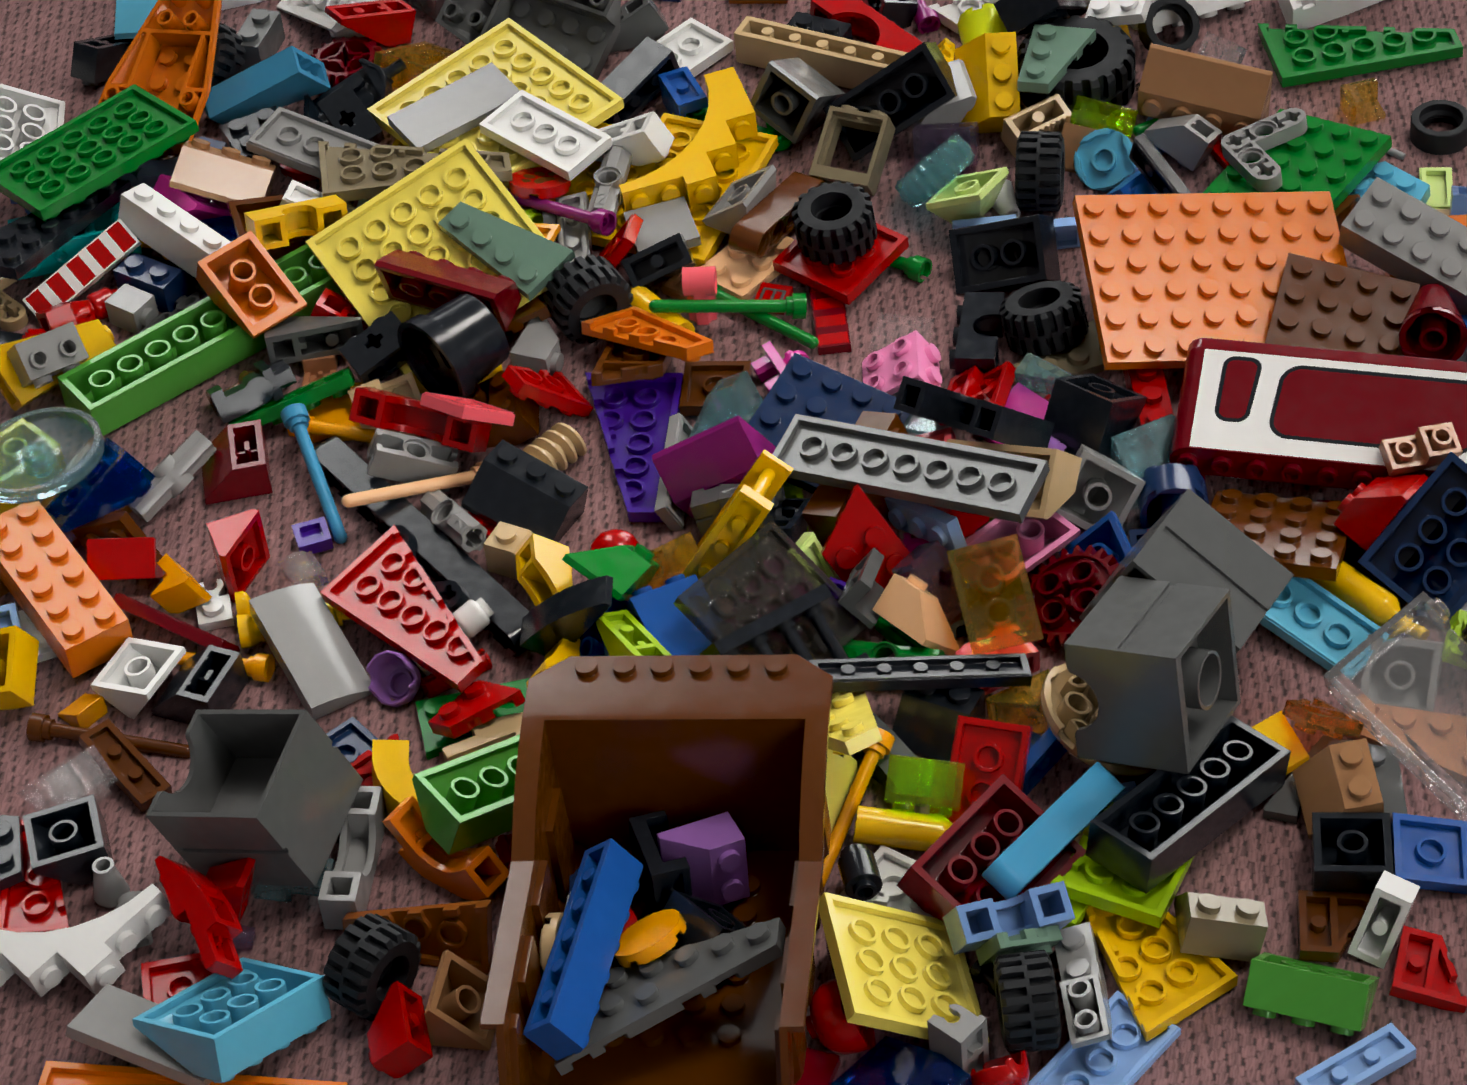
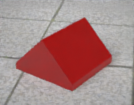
M250 509L206 523L217 568L226 591L230 595L231 602H235V592H245L270 558L260 513L256 509Z

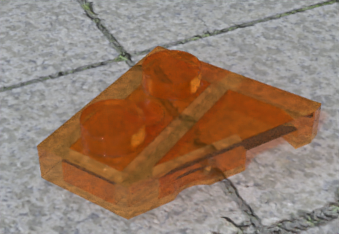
M1314 698L1312 705H1310L1311 701L1307 699L1286 701L1282 714L1295 721L1294 727L1296 729L1313 735L1316 733V730H1321L1323 734L1338 740L1343 739L1344 735L1360 738L1364 724L1320 698Z

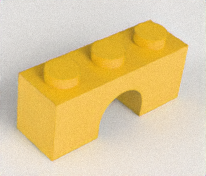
M331 195L245 212L244 218L246 231L249 232L251 230L266 250L289 246V239L295 237L314 236L347 215L348 211L344 200L337 195Z

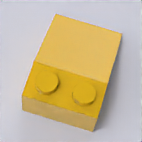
M16 625L0 628V710H13L34 706L39 641Z

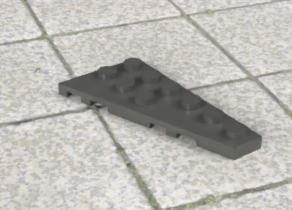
M775 918L766 922H758L750 927L731 933H723L702 942L684 945L679 949L666 952L661 957L644 965H638L637 962L631 963L630 968L617 966L610 969V978L604 986L599 1001L600 1008L594 1017L589 1032V1042L580 1053L572 1054L558 1061L555 1060L554 1066L560 1075L563 1076L574 1070L572 1063L589 1053L593 1059L605 1053V1046L622 1035L625 1038L631 1039L684 1010L683 1002L700 993L706 998L717 992L716 985L733 975L743 978L783 956L786 928L781 919Z

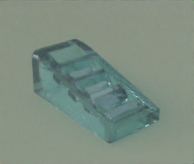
M1028 352L1014 373L1016 384L1019 382L1031 391L1049 395L1052 393L1056 378L1074 376Z

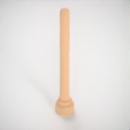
M477 462L475 466L470 468V471L347 494L342 497L341 503L346 508L424 494L428 491L434 492L470 485L482 462Z

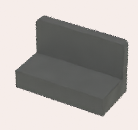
M874 547L852 569L838 601L841 606L870 629L877 623L879 614L872 609L884 591V588L875 581V578L885 556Z

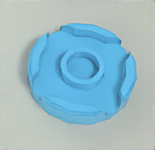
M1114 129L1094 130L1081 140L1077 152L1075 151L1073 158L1075 172L1080 181L1093 190L1111 191L1135 173L1136 166L1129 158L1133 143L1127 136Z

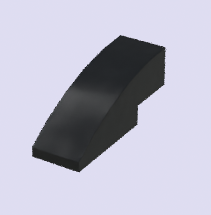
M605 575L581 582L550 596L535 606L522 618L520 646L545 656L562 638L575 643L611 606L613 577Z

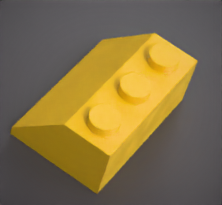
M1016 31L984 33L955 49V60L960 59L964 61L977 96L973 109L968 111L960 122L959 134L1002 132L1003 119L1021 111L1020 92L1017 86L1019 75Z

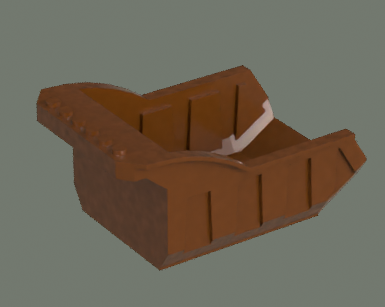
M798 654L570 656L529 678L517 755L511 864L479 1024L481 1030H496L499 1085H795L802 1077L807 1049L805 1035L807 1007L812 1003L816 970L814 959L816 931L821 926L819 901L824 893L822 880L824 859L829 854L831 824L825 787L834 684L832 675ZM664 810L668 817V827L670 830L729 812L745 838L750 897L722 906L748 927L758 922L780 918L786 928L783 956L743 978L733 975L716 985L717 992L706 998L701 993L683 1002L684 1010L631 1039L625 1038L622 1035L605 1046V1053L594 1059L590 1053L572 1063L574 1070L561 1076L554 1066L555 1059L527 1038L523 1032L544 973L540 964V936L544 924H550V921H547L545 917L548 913L564 911L569 895L570 875L574 874L580 867L585 850L612 838L632 855L628 819L631 817ZM640 888L634 894L630 906L638 921L650 915ZM615 957L613 958L610 969L617 966H621L618 964Z

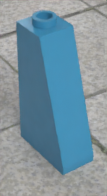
M290 46L211 87L204 110L211 120L223 125L233 119L245 117L264 108L275 105L278 108L279 106L283 107L303 100L306 94L310 97L328 91L331 87L324 63Z

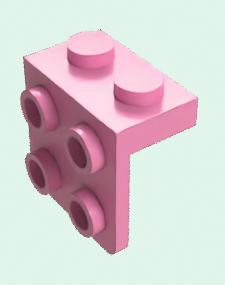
M915 330L906 336L899 337L886 347L870 353L863 360V383L890 395L899 391L903 376L941 387L940 352L933 343L929 344Z

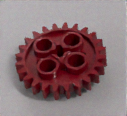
M1076 545L1072 554H1069L1065 548H1062L1060 558L1056 559L1054 555L1050 556V563L1047 566L1042 563L1038 565L1040 570L1038 574L1029 573L1027 575L1032 582L1029 585H1021L1020 587L1025 596L1017 598V602L1021 606L1017 610V614L1022 619L1019 623L1032 640H1036L1042 648L1049 645L1053 652H1056L1061 645L1064 648L1066 640L1082 622L1078 617L1118 567L1119 563L1112 554L1108 555L1103 548L1096 551L1092 545H1089L1083 551L1079 545Z

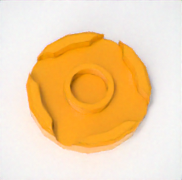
M664 909L640 919L621 934L619 940L620 947L614 955L618 964L630 968V962L636 961L638 965H644L661 957L679 941L676 935L679 932L680 934L686 932L685 920L680 912L675 909Z

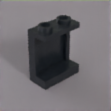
M661 810L628 818L632 856L644 865L639 878V888L649 913L661 911L674 890L692 895L690 866L686 857L663 862L658 851L657 833L669 830L666 812Z

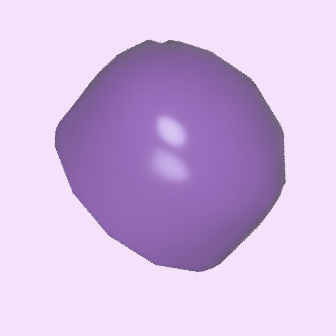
M386 650L375 654L367 664L366 671L370 674L371 679L368 689L383 705L400 707L414 699L421 685V673L416 663L407 655Z

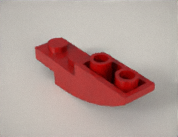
M158 856L155 859V863L160 874V883L164 887L170 903V912L178 921L191 925L190 931L199 948L202 965L211 973L231 979L235 978L243 971L233 939L243 930L229 901L221 890L199 871L163 856Z

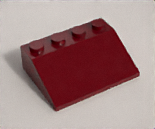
M1002 774L908 869L897 886L924 912L943 922V917L956 906L992 898L993 902L1006 900L981 875L1044 811ZM1073 840L1018 895L1028 889L1051 884V881L1058 875L1063 877L1072 868V864L1085 855L1086 850Z

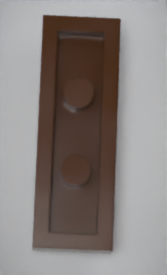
M109 718L79 736L80 746L142 813L149 809L157 792L165 791L172 793L171 785Z

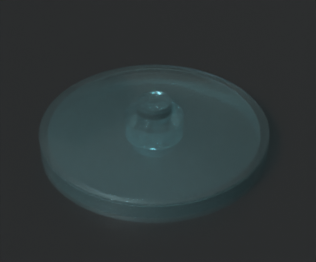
M50 407L26 412L0 424V502L21 504L40 501L58 495L86 478L98 465L105 447L104 437L97 421L88 413L75 408Z

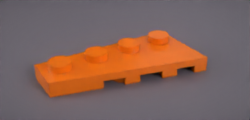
M635 306L581 322L583 335L678 358L684 362H696L701 359V356L714 353L712 339Z

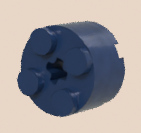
M1168 463L1160 466L1152 465L1144 471V476L1141 479L1146 481L1137 498L1140 523L1143 529L1151 528L1188 488L1209 504L1205 480L1196 466Z

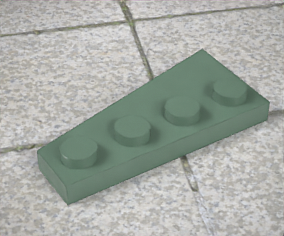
M461 201L438 223L441 231L495 274L509 277L516 282L519 293L529 301L546 287L548 281L554 279L553 274L557 270L560 271L565 263L571 262L576 257L572 249Z

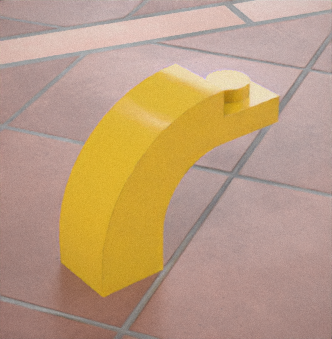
M372 739L373 786L382 787L386 810L390 814L405 798L414 796L417 800L412 781L413 773L409 766V740Z

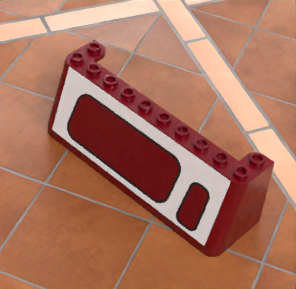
M1213 338L1195 339L1190 343L1186 356L1170 463L1196 466L1203 476L1205 483L1206 475L1355 490L1362 482L1367 486L1376 477L1389 476L1379 450L1382 440L1415 435L1418 427L1452 422L1463 450L1459 458L1467 464V362ZM1439 465L1403 475L1425 474L1427 477H1430Z

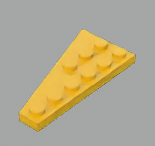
M1088 906L1084 918L1086 922L1090 921L1095 940L1121 993L1125 996L1128 1007L1137 1025L1140 1027L1146 1042L1166 1031L1171 1024H1177L1237 986L1238 975L1219 958L1180 953L1176 918L1169 912H1167L1160 928H1156Z

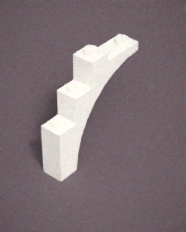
M151 884L122 906L101 917L74 927L48 932L0 930V987L16 973L40 997H43L71 972L90 991L97 995L106 984H114L117 978L126 971L119 960L131 952L142 939L165 921L171 914L170 905L163 893L155 885Z

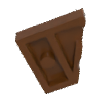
M1298 890L1297 927L1299 960L1338 963L1354 938L1372 894Z

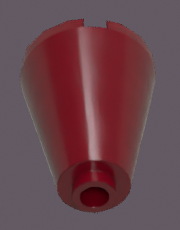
M1427 284L1418 290L1399 329L1398 339L1404 356L1456 361L1463 355L1467 347V327L1445 287L1439 284Z

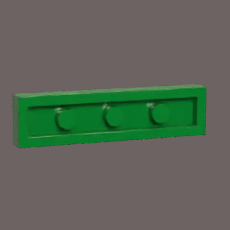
M350 366L289 392L280 400L275 401L273 399L265 405L228 422V425L261 419L262 426L270 422L273 425L283 422L280 413L286 406L302 403L306 406L307 411L318 407L321 404L320 400L332 395L335 399L348 394L347 390L355 385V377Z

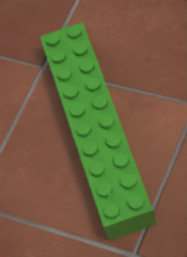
M307 244L275 260L307 302V307L292 316H310L325 288L345 297L308 248ZM208 296L58 376L57 379L65 406L99 439L263 350L267 346L264 333L253 339L214 304Z

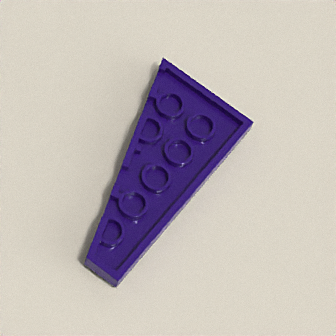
M585 373L588 389L629 522H663L654 511L660 475L652 461V455L664 450L669 417L680 413L679 404L684 374L665 373L663 377L653 380L643 379L592 386L591 373Z

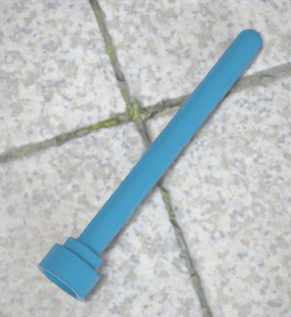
M302 403L288 405L280 413L284 427L295 434L334 541L337 544H343L347 541V534L307 430L310 420L308 411Z

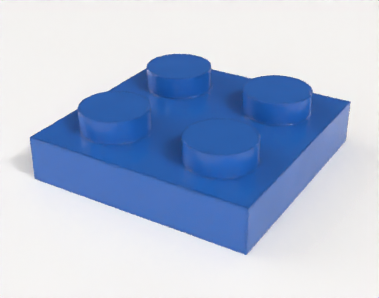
M1392 813L1390 823L1393 874L1420 886V889L1467 894V821Z

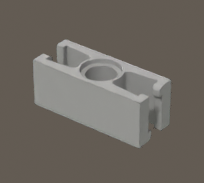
M376 428L367 451V460H370L367 467V475L409 483L455 474L459 468L458 462L454 461L457 458L458 449L441 445L437 441ZM449 488V489L440 490V491L447 492V491L450 490V488Z

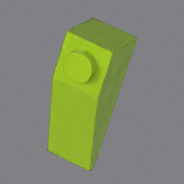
M627 609L605 612L595 622L609 656L671 655Z

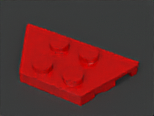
M859 484L854 486L843 512L840 513L835 523L833 532L828 537L821 551L826 561L840 579L847 582L852 569L874 547L885 556L875 578V581L884 589L894 573L905 578L913 574L929 584L926 589L934 596L940 593L939 588Z

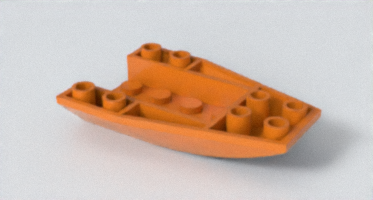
M158 0L107 80L98 104L135 84L193 118L198 125L211 91L222 0ZM195 134L191 135L188 140L192 141ZM185 142L167 149L160 157H167L169 154H180L182 145Z

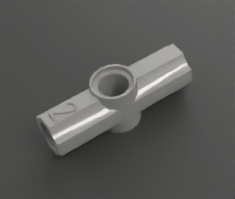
M612 146L609 151L605 152L601 167L594 173L595 187L587 211L592 212L593 210L603 208L617 214L618 208L622 204L619 185L626 183L632 164L631 153L624 150L623 147Z
M195 430L172 455L168 454L149 474L150 478L138 488L126 504L136 515L148 523L171 498L174 499L193 480V474L214 455L213 453L217 449L210 440Z
M442 491L426 492L420 499V512L468 553L474 550L481 551L484 547L483 543L486 541L488 530Z

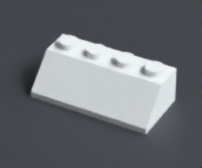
M145 183L121 194L118 219L120 218L138 239L195 278L197 262L230 243L229 240Z

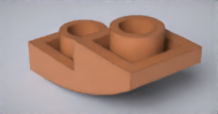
M1452 422L1418 427L1415 435L1385 439L1379 445L1389 477L1408 474L1439 465L1450 452H1453L1458 457L1463 453Z

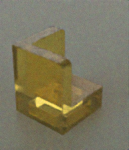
M1376 78L1341 85L1340 109L1351 126L1386 117V113L1378 102V81Z

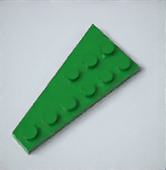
M1258 23V35L1282 88L1463 57V45L1454 29L1415 28L1412 32H1396L1395 27H1384L1383 32L1366 31L1367 26L1317 25L1314 30L1297 29V24H1286L1285 29H1271L1267 23Z

